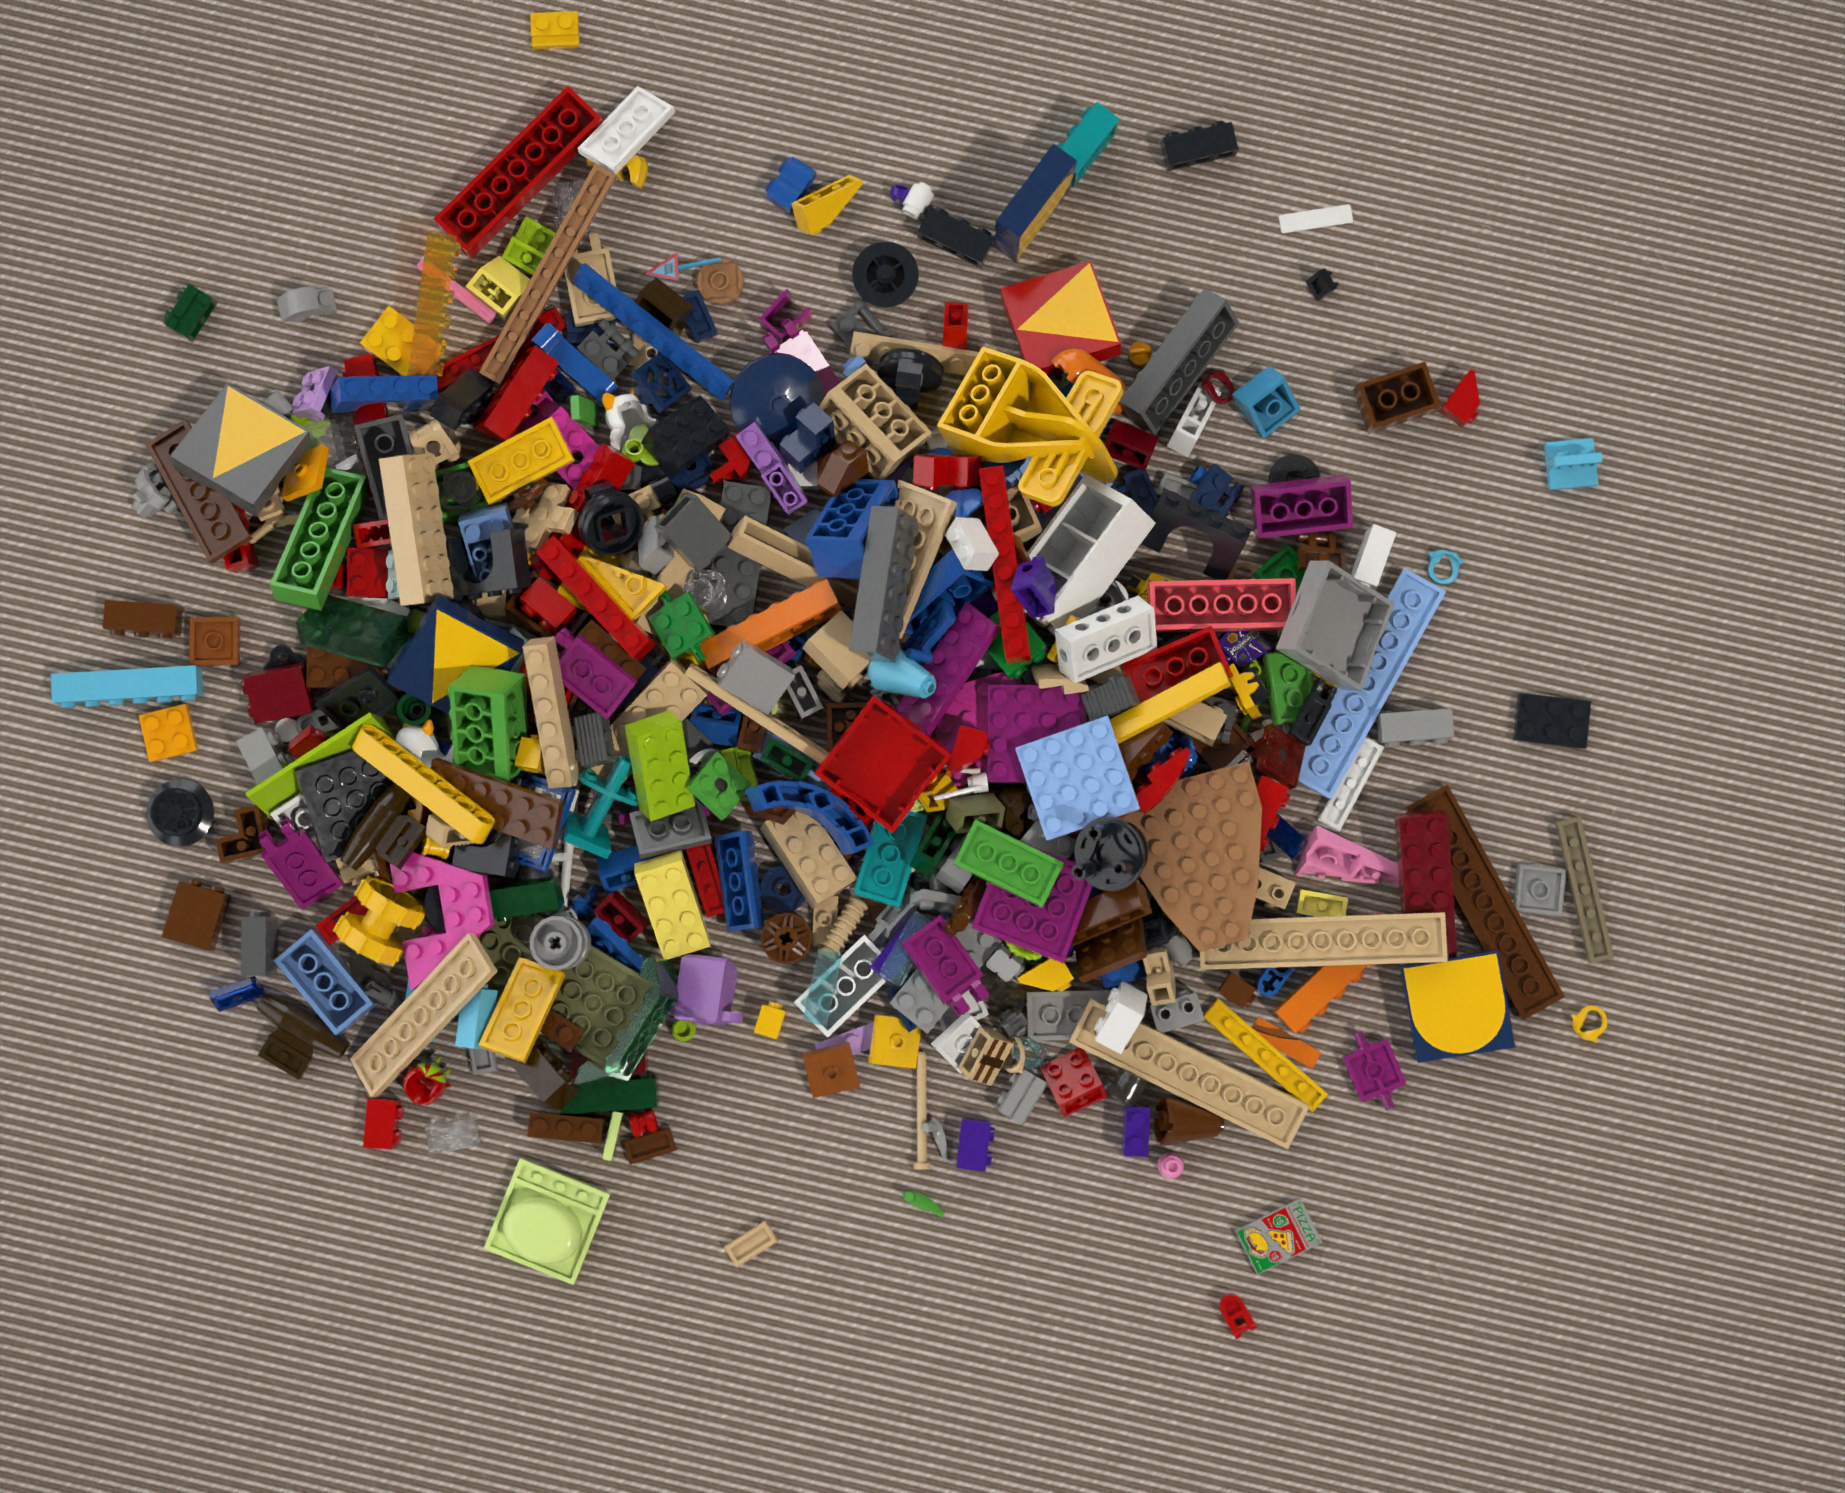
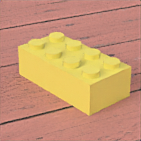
M675 851L635 863V876L663 960L711 947L709 933L682 851Z

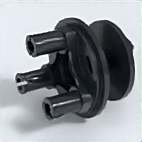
M1102 817L1093 820L1078 835L1075 844V861L1077 865L1072 867L1071 874L1072 876L1076 875L1074 877L1075 880L1080 881L1085 878L1091 885L1102 890L1116 891L1126 888L1136 881L1147 863L1149 855L1147 840L1137 826L1120 818Z

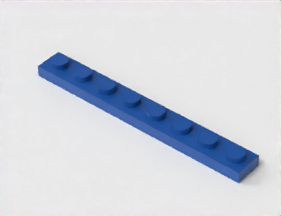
M586 263L579 267L573 282L574 285L721 401L727 397L735 382L732 378Z

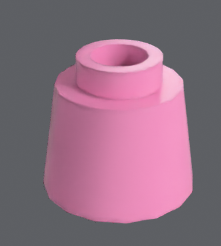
M1167 1152L1160 1156L1157 1168L1163 1177L1174 1179L1182 1174L1184 1161L1179 1154Z

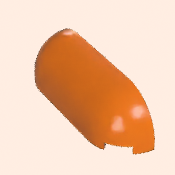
M1067 349L1056 355L1052 360L1054 366L1068 375L1066 378L1073 384H1075L1081 373L1092 371L1118 380L1124 392L1127 390L1125 382L1084 350ZM1120 403L1117 404L1112 414L1117 413L1120 415L1124 409Z

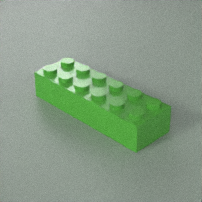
M326 467L322 489L308 494L269 584L275 600L322 610L353 536V525L358 524L370 495L366 476Z

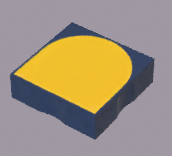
M1053 143L1028 179L997 218L995 223L996 233L993 241L994 248L1015 263L1018 261L1070 191L1077 163L1075 158Z
M1491 949L1461 954L1455 958H1448V962L1399 964L1417 1063L1515 1048L1498 950Z

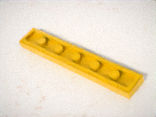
M1219 662L1110 719L1118 744L1231 686L1222 663Z
M1217 998L1203 1014L1207 1022L1292 1096L1309 1104V1110L1312 1113L1327 1097L1328 1093L1220 999Z

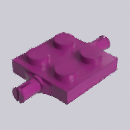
M1363 1030L1354 1033L1353 1035L1359 1047L1354 1052L1343 1056L1342 1060L1360 1102H1365L1372 1098H1381L1386 1111L1390 1110V1108H1395L1390 1093L1395 1088L1407 1083L1388 1039L1385 1038L1376 1043H1368Z

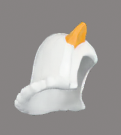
M635 388L632 389L630 394L615 397L612 394L605 393L602 397V402L606 409V423L611 430V447L622 452L624 443L629 440L630 431L635 426L645 423L649 430V428L660 422L658 418L653 419L649 408L644 404H640V398L634 396ZM633 449L630 452L637 453L639 451L637 449Z
M427 719L423 725L417 726L407 725L403 722L402 729L397 733L395 742L429 768L431 767L432 759L440 758L444 760L446 757L441 753L434 737V727L431 719Z

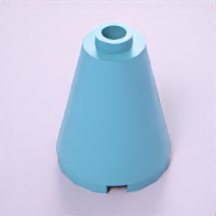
M901 648L896 656L895 663L870 662L867 676L871 679L870 686L876 690L927 698L936 689L935 677L914 659L907 658L906 652Z

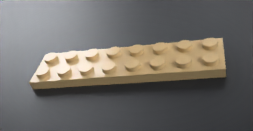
M468 933L350 1058L370 1097H378L497 973L496 967L475 933Z

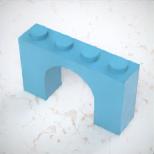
M409 979L407 984L406 999L415 990H410ZM485 984L458 1012L459 1019L455 1046L483 1049L480 1048L479 1042L496 1008L498 992L497 990L488 989V984Z

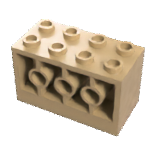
M867 364L830 390L819 406L833 419L835 440L839 444L851 440L866 450L869 469L867 474L873 480H886L906 460L910 461L919 452L932 433L926 424L917 418L911 409L897 397L894 391Z

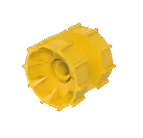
M368 875L366 879H362L354 893L361 901V904L369 909L365 916L346 912L345 916L342 915L333 932L337 934L341 942L355 950L356 953L362 954L377 963L380 962L394 966L401 959L404 948L403 942L399 939L400 937L392 933L396 925L415 930L426 916L425 908L420 903V900H417L406 891L395 893L393 884L386 882L384 879L381 880Z

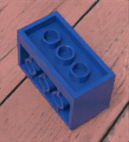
M859 479L836 497L831 496L806 537V545L810 550L818 577L860 579L871 507H895V501L899 500V494L894 480Z

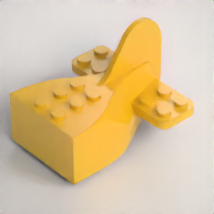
M982 346L937 427L954 454L981 456L983 461L997 463L1013 462L1033 456L1019 481L1018 488L1023 496L1054 507L1064 501L1079 472L1103 483H1112L1116 479L1118 470L1099 436L1119 403L1124 390L1121 383L1116 379L1092 371H1085L1080 374L1065 398L1051 379L1037 366L1025 360Z

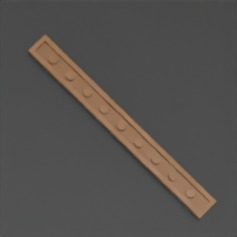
M596 163L594 164L479 371L480 374L502 385L617 176Z

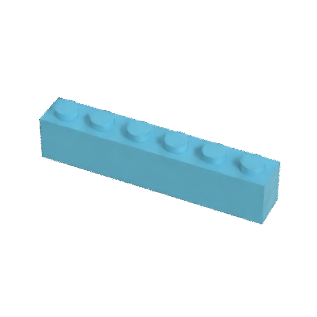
M194 665L51 674L52 703L59 704L61 708H76V704L85 703V707H99L100 702H109L110 706L124 705V701L132 700L133 704H148L149 699H157V703L172 702V698H181V701H196V697L203 696L202 668Z

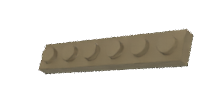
M1581 817L1555 822L1588 963L1613 959L1614 955Z

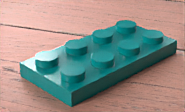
M910 810L893 833L875 821L871 834L875 845L868 847L853 895L900 909L912 869L909 864L918 850L927 815Z

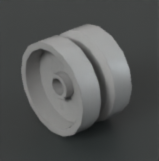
M551 916L543 919L534 927L530 936V950L533 958L541 966L549 970H569L577 967L587 958L590 952L591 937L589 931L581 921L573 917Z

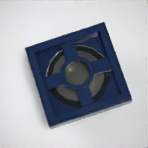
M661 352L630 374L635 380L634 396L640 398V404L654 406L658 413L665 410L692 389L673 362Z

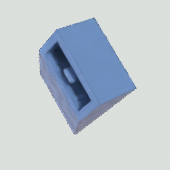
M507 502L463 512L459 515L458 524L474 576L480 581H484L489 576L493 566L490 532L514 529Z

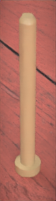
M918 1052L917 1163H914V1169H931V1163L927 1162V1133L922 1130V1125L927 1123L926 1053Z

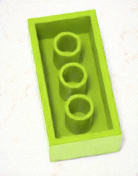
M668 710L626 724L625 731L639 810L650 821H654L694 807V796L686 788L691 782L681 720Z

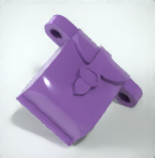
M684 954L681 957L675 1005L664 1004L663 1014L673 1015L675 1020L689 1021L692 1024L726 1025L729 1022L742 1024L743 1014L731 1011L737 981L736 965L730 963L729 958Z

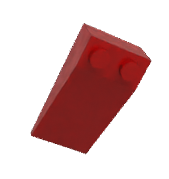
M1212 626L1122 664L1126 676L1132 679L1140 704L1219 662L1224 666L1228 678L1234 677Z

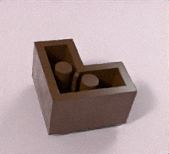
M867 702L827 703L828 752L832 750Z
M257 805L234 810L239 834L215 839L220 863L229 864L260 857L262 852L266 851L259 842L260 837L258 834L266 829L270 834L271 832L267 814Z

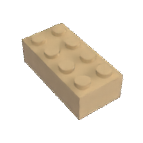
M796 811L784 825L767 820L761 826L760 830L812 909L846 889L857 880L854 872L825 828L806 814Z

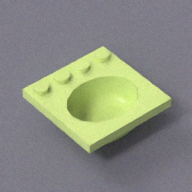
M520 1157L484 1249L574 1285L611 1193Z

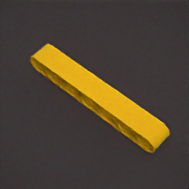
M369 724L361 727L352 745L353 750L467 839L478 844L485 842L495 823L492 815L380 729Z

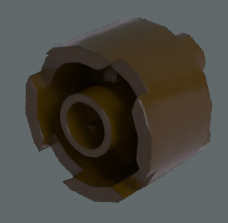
M1013 782L1001 788L1003 791L997 797L1005 807L1002 828L1015 837H1023L1038 819V814L1029 788L1022 783Z

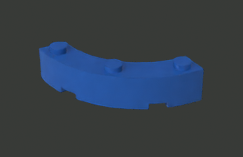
M775 781L745 789L753 812L769 808H785L806 814L820 823L830 833L842 855L856 853L875 845L866 826L861 819L856 818V815L849 809V806L839 797L821 787L799 781Z

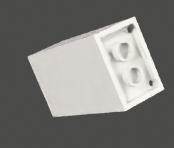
M1085 474L1027 552L1031 561L1035 556L1045 558L1046 567L1056 581L1054 614L1033 618L1032 621L1043 629L1048 626L1047 630L1055 636V630L1063 627L1070 615L1081 619L1087 617L1156 523L1131 498ZM1024 608L1025 617L1029 620L1031 616Z

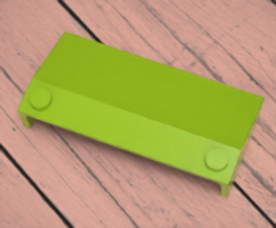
M368 713L245 794L265 814L274 820L270 813L301 793L293 770L352 750V745L361 727L365 724L377 727L394 741L396 735L385 718Z

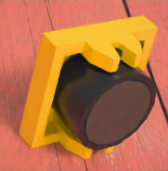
M1234 663L1229 665L1234 676L1229 678L1231 683L1229 687L1235 695H1239L1235 699L1244 715L1249 714L1253 720L1262 716L1257 705L1270 699V696L1256 668L1252 667L1240 673Z

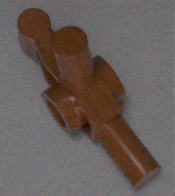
M542 478L529 489L523 486L513 494L514 499L507 502L509 511H513L516 508L529 509L536 503L535 499L544 492L543 489L548 485L547 481Z

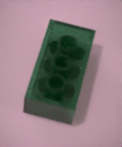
M330 595L327 596L322 610L307 608L296 621L300 644L384 668L409 639L406 616Z

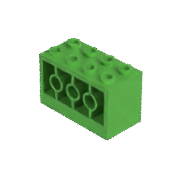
M471 665L448 688V697L450 698L451 705L449 718L452 720L451 741L453 742L454 749L452 761L460 766L510 782L521 771L520 768L514 765L521 737L529 738L526 676L522 673Z

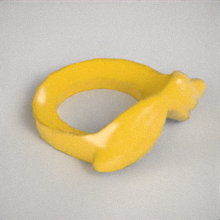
M1589 1005L1581 1009L1577 1015L1571 1014L1573 1018L1572 1027L1578 1036L1583 1040L1597 1043V1037L1607 1028V1018L1604 1011L1599 1007ZM1591 1010L1598 1012L1602 1018L1600 1028L1581 1032L1580 1028L1585 1021L1586 1014Z

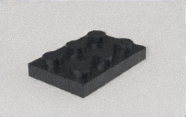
M370 665L317 698L315 705L343 730L368 713L382 716L398 705L402 695L391 684L387 683L388 681Z
M1518 693L1513 741L1587 749L1591 701Z

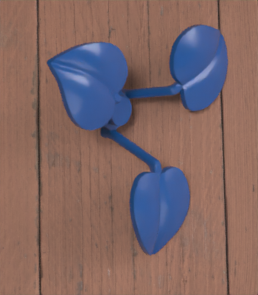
M934 448L923 454L951 456L954 453L947 448ZM1026 458L1007 463L984 461L983 467L1003 465L1005 477H1008L1025 463ZM971 486L970 489L964 488L963 491L953 490L945 496V498L957 502L952 515L953 519L956 517L967 518L982 504V488Z

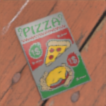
M1301 1198L1235 1230L1257 1275L1323 1243Z

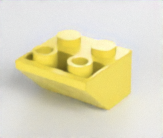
M499 255L482 266L466 287L472 295L505 321H508L530 279Z

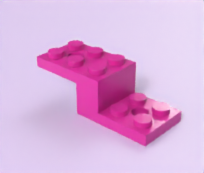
M545 391L538 401L534 400L531 405L538 408L537 416L534 418L528 417L525 421L521 420L517 428L519 433H522L550 417L555 418L571 453L581 452L583 454L581 463H570L556 471L575 490L581 481L582 474L589 468L594 454L600 447Z

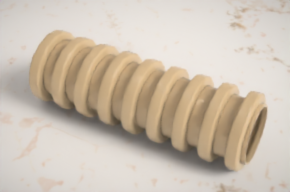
M855 897L849 898L848 901L850 903L845 905L846 909L841 911L842 916H838V922L833 924L834 929L829 931L830 936L827 935L825 937L826 942H822V948H819L817 951L821 957L830 962L837 961L836 956H840V950L845 948L844 943H848V937L853 935L852 930H856V924L860 923L859 918H863V912L868 910L867 905Z

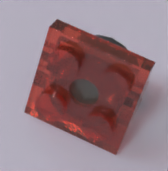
M1273 724L1265 726L1263 737L1259 738L1252 746L1255 748V751L1251 752L1250 756L1253 757L1255 768L1261 776L1274 779L1288 787L1289 790L1297 788L1306 746Z

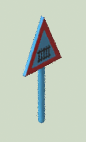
M675 253L644 275L679 283V270L721 262L722 258L718 257L678 266V253Z

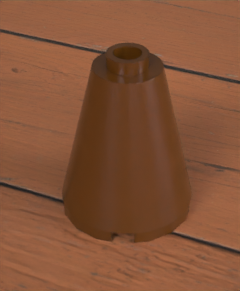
M1161 1097L1156 1105L1155 1111L1160 1112L1159 1119H1154V1134L1157 1143H1161L1160 1145L1167 1146L1217 1137L1224 1129L1223 1118L1202 1107L1171 1097Z

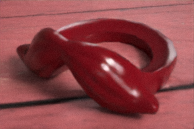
M1224 369L1210 373L1201 382L1202 390L1206 391L1210 398L1220 405L1230 402L1234 393L1233 384L1225 375ZM1209 379H1218L1227 385L1229 395L1226 399L1217 395Z

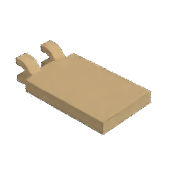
M598 233L589 234L592 250L578 252L577 249L565 270L576 327L599 323L604 318L607 321L617 319L573 284L579 267L586 263L616 287L609 248H601Z

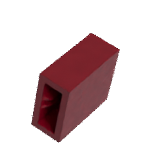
M304 662L250 672L243 677V681H241L242 691L244 695L248 696L249 704H247L249 717L254 719L255 724L313 712L316 707L312 691L306 687L307 671Z

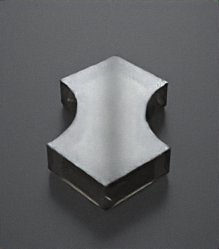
M980 970L983 973V976L980 977V982L989 993L988 998L997 1004L999 1012H1005L1007 1009H1010L1011 1012L1016 1010L1023 1012L1024 989L1010 986L997 975V972Z

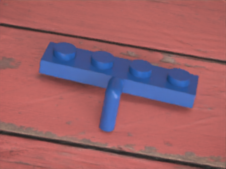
M943 599L904 643L901 649L906 652L907 658L914 659L917 663L919 661L925 663L932 662L933 657L930 649L956 621L951 602Z

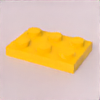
M390 306L387 307L360 342L363 347L402 376L428 375V370L432 369L446 352L443 346Z

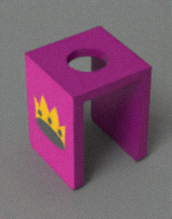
M788 289L759 318L761 327L770 332L780 344L790 337L785 331L781 334L769 322L791 300V293ZM808 307L793 322L798 331L812 317L811 310Z

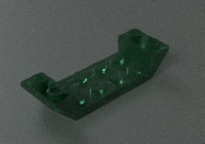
M652 954L644 960L639 976L654 986L644 995L643 1004L632 1015L631 1023L627 1030L619 1036L618 1045L607 1056L604 1062L605 1066L602 1067L599 1064L586 1061L577 1070V1077L574 1083L597 1090L629 1080L679 998L672 963Z

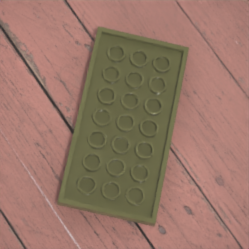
M535 913L534 916L529 918H520V915L512 916L511 919L503 922H497L494 919L495 924L480 934L478 938L497 969V973L486 983L488 984V989L498 991L497 1003L519 957L538 963L533 958L530 950V936L534 927L547 918L540 913ZM591 944L587 958L579 966L569 970H559L564 972L565 978L551 1009L585 1030L574 1050L607 1070L613 1071L661 986Z

